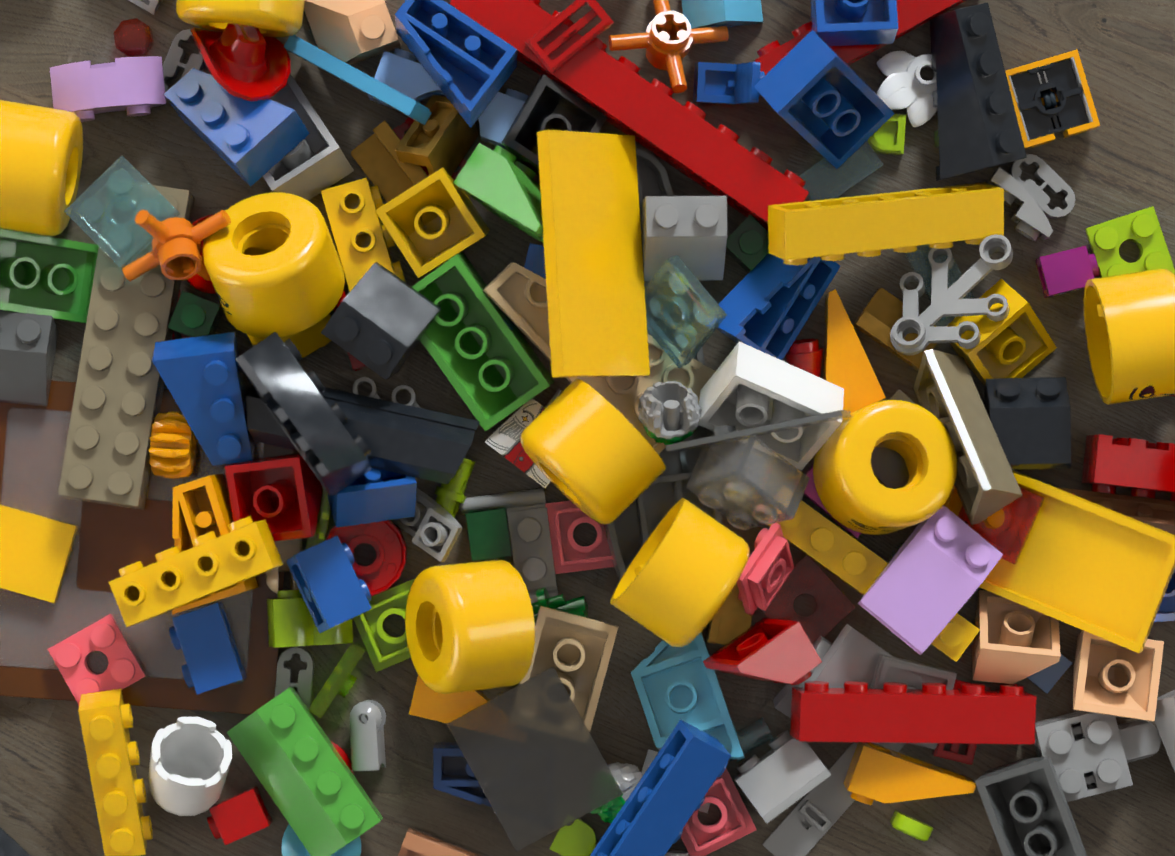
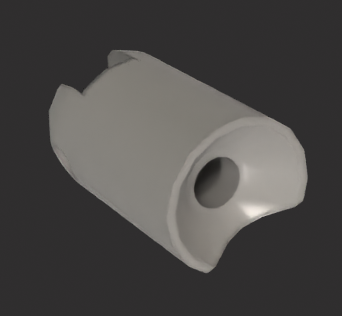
M373 700L359 702L353 706L349 718L352 771L379 770L380 767L386 768L384 740L385 709L380 703Z

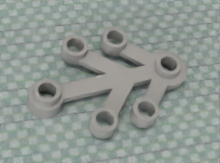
M998 234L986 237L979 247L981 258L949 288L948 270L954 264L952 252L949 248H932L928 254L932 267L931 305L920 316L919 297L925 292L923 278L916 272H908L901 277L899 284L903 293V317L893 325L890 332L892 345L899 353L916 355L925 350L929 343L957 342L965 349L974 348L979 344L981 335L975 323L964 321L958 326H934L942 317L986 315L991 321L999 322L1008 316L1009 305L1003 295L992 294L987 298L963 299L992 270L1004 269L1011 263L1013 250L1006 237ZM995 252L1004 253V256L998 260L991 259L992 254ZM938 255L948 256L943 263H936L934 261ZM912 281L919 283L918 287L914 290L906 289L907 284ZM1000 303L1004 305L999 312L990 311V307L993 304ZM965 331L975 332L974 336L970 339L961 338L962 333ZM909 333L918 334V337L913 341L907 342L904 340Z

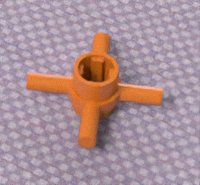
M652 0L656 16L649 23L646 32L609 35L610 51L646 48L648 62L660 70H667L671 89L674 93H682L687 90L682 62L690 51L692 44L728 42L727 26L691 29L688 19L683 14L670 10L669 0Z
M141 210L136 214L135 222L154 238L152 240V251L122 268L123 274L128 281H133L159 265L162 274L170 280H186L195 274H199L206 281H211L203 257L200 255L201 241L231 224V219L226 211L221 210L194 227L185 218L174 217L160 222L147 210Z

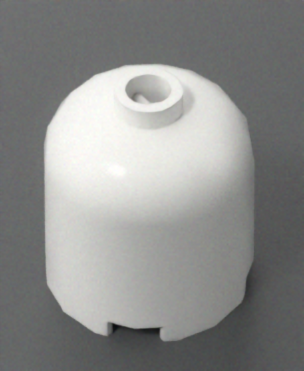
M180 717L177 719V723L169 725L164 729H159L152 742L148 773L149 790L155 802L165 811L178 816H195L208 811L218 801L223 790L232 761L231 742L226 740L216 730L215 723L200 717Z

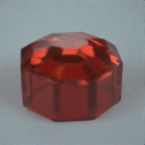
M138 18L121 21L113 33L116 48L127 57L146 56L154 45L152 29Z

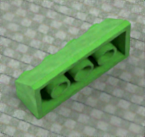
M461 252L413 285L412 288L441 308L420 341L477 421H480L479 424L484 431H487L548 388L555 380L515 324L483 291L487 286L466 255Z
M289 687L226 732L311 856L332 855L383 819L294 687Z

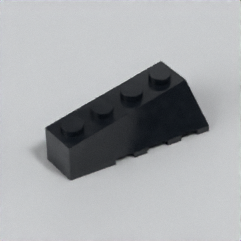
M988 3L955 9L930 19L932 70L936 72L937 90L933 91V107L938 109V130L934 131L935 147L939 148L940 166L935 167L936 181L1027 158Z
M274 332L235 360L240 371L332 497L371 470L367 457L372 453L359 434L351 437L344 425L349 421L337 403L334 402L328 405L322 397L321 393L326 389L314 371L311 370L306 374L298 362L303 357L290 339L283 342L279 335Z

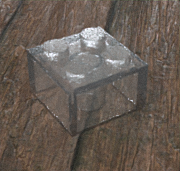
M749 435L703 447L686 488L697 495L702 504L716 509L728 518L727 521L733 527L748 530L794 519L810 478L754 435Z

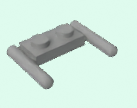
M537 488L466 498L464 504L460 503L459 506L463 514L507 509L514 567L526 585L531 603L537 602L536 590L545 587L550 597L558 595L547 507H545V489Z

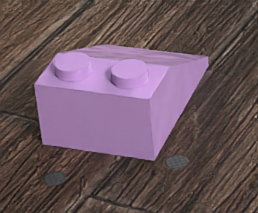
M943 505L933 516L918 524L858 604L921 655L978 589L1003 554Z

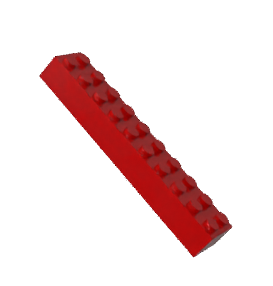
M451 0L449 3L516 48L517 60L538 75H546L606 115L608 123L626 135L635 136L637 143L714 196H727V204L746 218L751 215L767 231L768 205L803 202L810 193L803 188L806 182L798 175L787 169L782 174L771 166L773 159L756 147L749 151L738 144L740 137L731 129L722 124L715 128L706 122L705 117L707 114L689 101L683 106L674 100L671 96L673 90L655 78L650 83L639 76L641 69L632 61L623 56L616 60L607 54V45L598 38L594 39L551 75L533 51L525 44V41L560 14V12L555 10L551 15L543 10L539 5L541 0ZM568 19L538 43L541 49H544L574 23ZM576 33L548 57L553 61L583 36Z

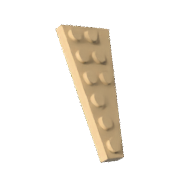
M511 262L483 291L551 362L546 279L515 262ZM647 334L650 376L565 377L570 383L578 378L595 389L641 433L659 455L666 448V445L664 443H656L653 438L647 435L643 424L639 420V398H641L648 387H653L655 383L676 381L687 388H691L692 392L698 396L699 404L700 390L715 371Z

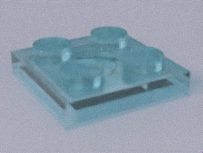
M122 155L64 211L121 269L132 262L154 238L135 222V216L139 211L147 210L160 222L180 215Z
M678 255L668 258L645 287L648 332L678 368L689 364L726 318L727 314Z

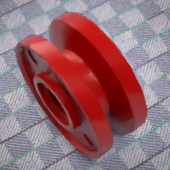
M391 520L338 528L335 525L329 531L326 540L338 535L341 543H346L354 557L352 567L358 580L362 579L366 583L371 596L388 590L400 578L407 562V544L401 530ZM368 543L375 548L376 559L372 564L362 565L355 559L354 550L358 544Z

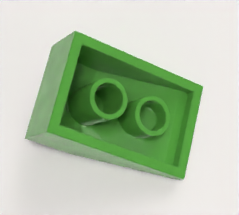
M479 143L453 184L494 215L544 244L540 185L533 180L536 173L524 164L516 161L517 157L499 145L494 150H491Z
M0 228V311L49 315L53 319L86 324L99 245Z

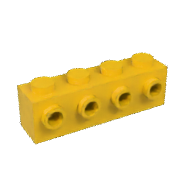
M366 177L321 190L349 292L375 262L381 264L406 283L400 261L393 263L389 252V247L395 246V242L384 224H381V220L375 212L376 209L384 205L378 185L371 186Z
M251 516L229 524L230 532L216 538L214 531L192 539L194 547L180 552L178 546L155 554L156 563L143 567L142 562L139 561L119 569L121 577L109 581L126 627L139 624L282 566L283 562L266 520L253 523Z
M121 688L81 694L78 712L104 855H146L147 840L153 839V829L150 815L144 816L142 803L147 801L144 779H137L135 769L136 765H140L137 741H130L128 728H133L130 703L124 704Z

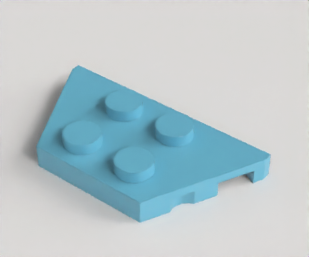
M702 632L692 642L683 647H673L662 640L655 647V651L648 658L643 659L631 672L656 748L659 750L662 748L681 719L717 738L731 755L730 759L740 760L745 758L716 672L706 668L703 663L710 655Z

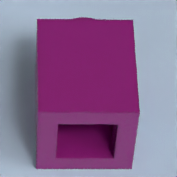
M1086 246L1042 256L1035 260L1044 298L1084 289L1088 279H1094V277L1099 276L1096 257L1094 253L1088 254Z

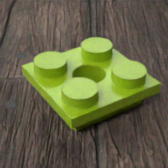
M1154 206L1085 228L1092 253H1094L1098 263L1101 278L1155 269H1167L1175 274V268ZM1124 241H1132L1139 248V257L1134 263L1124 261L1119 254L1120 245Z
M415 578L372 596L371 601H369L372 609L353 618L376 672L411 658L407 645L406 630L403 635L392 637L386 633L384 621L391 614H398L405 620L407 598Z

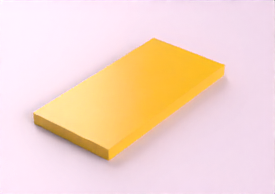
M561 130L537 132L552 377L650 376L635 136Z
M1013 470L1012 472L1022 496L980 523L971 525L955 486L953 487L944 506L1003 554L979 588L1134 652L1141 653L1143 651L1175 568V535Z

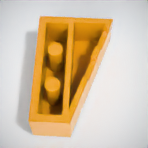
M223 473L209 475L173 487L172 538H175V546H178L180 552L194 547L191 540L214 531L217 538L230 532L228 525L233 523L229 491ZM256 577L173 609L172 615L258 588Z

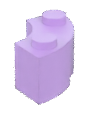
M162 57L115 58V62L94 65H91L89 60L50 68L53 108L73 112L79 117L81 122L95 120V114L113 111H127V116L150 115V108L166 104Z

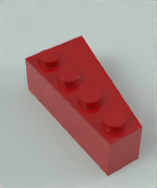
M1102 434L1087 435L1081 483L1092 484V492L1115 494L1116 487L1132 488L1131 496L1155 499L1156 491L1171 493L1170 501H1175V443H1150L1149 441L1135 438L1115 439L1113 436Z

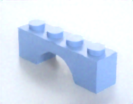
M395 48L394 54L387 51L383 52L374 77L375 79L417 102L432 95H444L424 67L416 62L417 58L414 54ZM507 89L506 94L498 92L478 118L481 140L506 149L501 142L524 105L528 95L512 89ZM368 95V97H369V99H370L371 101H374V102H376V103H379V104L385 105V106H387V107H390V106H388V105L382 103L381 101H379V100H377V99L371 97L370 95Z

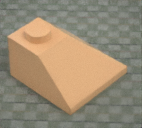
M305 0L304 11L317 47L349 65L377 56L384 51L388 52L401 47L385 0Z
M979 590L975 626L980 631L973 639L972 647L974 681L1014 684L1059 662L1061 657L1059 620L992 592Z
M1083 630L1078 634L1073 670V710L1154 722L1164 641L1147 639L1143 651L1137 653Z

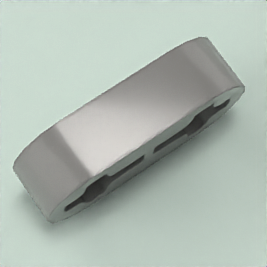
M190 29L182 30L175 36L163 63L165 92L170 89L166 85V81L168 78L175 79L180 68L184 69L183 77L192 68L203 71L205 66L201 53H192L187 65L183 63L186 52L181 48L183 42L190 43L192 41L193 35Z
M1026 154L1027 158L1013 162L1009 174L1033 196L1046 217L1058 219L1071 212L1076 200L1073 190L1043 159L1037 155ZM1021 163L1026 167L1030 164H1034L1037 167L1034 175L1042 183L1040 186L1031 179L1023 182L1019 178L1022 174V170L1019 167ZM1044 187L1053 194L1060 191L1064 193L1065 197L1062 203L1065 205V208L1063 210L1060 207L1054 209L1048 207L1047 204L1051 199L1042 190Z
M291 647L280 655L277 663L275 697L289 687H297V693L310 711L315 663L311 652L306 648ZM294 653L300 654V660L307 662V668L299 671L298 682H292V669L285 666L286 660L293 659Z

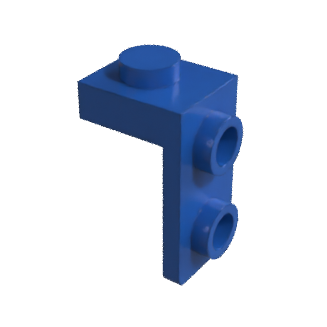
M695 62L693 102L735 105L758 103L759 95L761 94L754 86L765 76L764 71H760V62L741 64Z

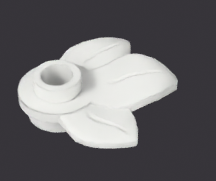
M893 51L884 55L877 61V66L887 78L879 87L877 95L891 110L906 108L908 119L914 128L925 124L937 111V107H933V91L937 90L936 72L933 71L934 78L929 81L922 79L920 76L921 68L930 67L932 69L931 54H922L914 57L905 51Z

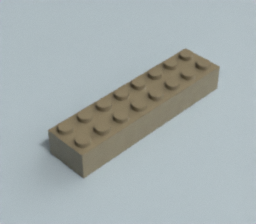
M110 179L58 495L66 499L140 510L145 508L151 471L149 463L150 452L148 451L150 447L149 437L151 436V425L154 423V418L161 410L165 385L152 362L155 342L172 340L173 330L169 329L168 325L177 305L181 280L177 281L166 278L162 274L159 265L133 281H128L123 274L122 268L152 251V240L154 237L135 222L136 214L141 210H147L160 222L174 217L185 218L191 222L195 198L189 190Z

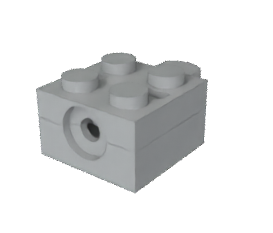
M1076 711L1035 722L1034 747L1037 757L1050 756L1067 802L1132 786L1133 782L1128 763L1153 756L1159 751L1161 737L1157 728L1152 723L1144 720H1134L1117 725L1115 716ZM1080 722V725L1071 727V724Z

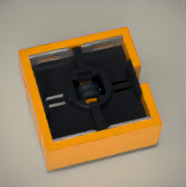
M1078 49L1005 71L1025 150L1055 140V134L1063 133L1064 138L1094 130L1100 126Z

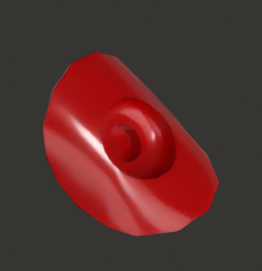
M228 23L223 33L196 27L190 29L201 56L213 78L230 95L250 102L272 98L286 86L291 72V59L288 51L278 39L263 37L259 28Z

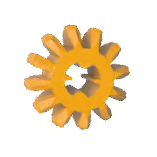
M168 411V413H158L154 418V423L151 425V436L149 437L150 447L148 451L150 452L149 463L154 475L163 476L164 478L189 477L196 465L198 440L182 412Z

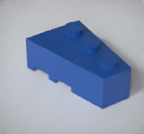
M405 0L395 13L396 33L471 128L516 69L517 49L444 0Z
M192 68L164 93L178 116L250 187L310 134L296 110L270 99L250 102L230 95L212 75Z
M768 253L704 320L735 343L740 341L779 360H783L841 266L835 261L821 260L820 257L808 258V263L803 265H787L783 263V259Z
M229 332L155 342L152 362L212 466L253 461L254 441L247 429L246 391L243 373L240 371L235 360L239 357L236 333Z

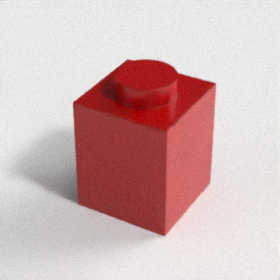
M257 786L209 808L212 816L207 817L215 839L222 837L225 845L266 828L273 822Z

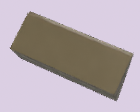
M933 349L924 351L914 384V391L921 407L935 415L945 426L952 438L957 455V476L954 486L970 524H978L1022 496V493L964 358Z

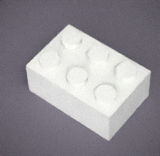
M739 341L700 390L699 406L702 411L700 413L699 425L711 431H714L715 427L732 425L736 427V431L843 410L844 388ZM842 419L735 441L802 470L840 426Z

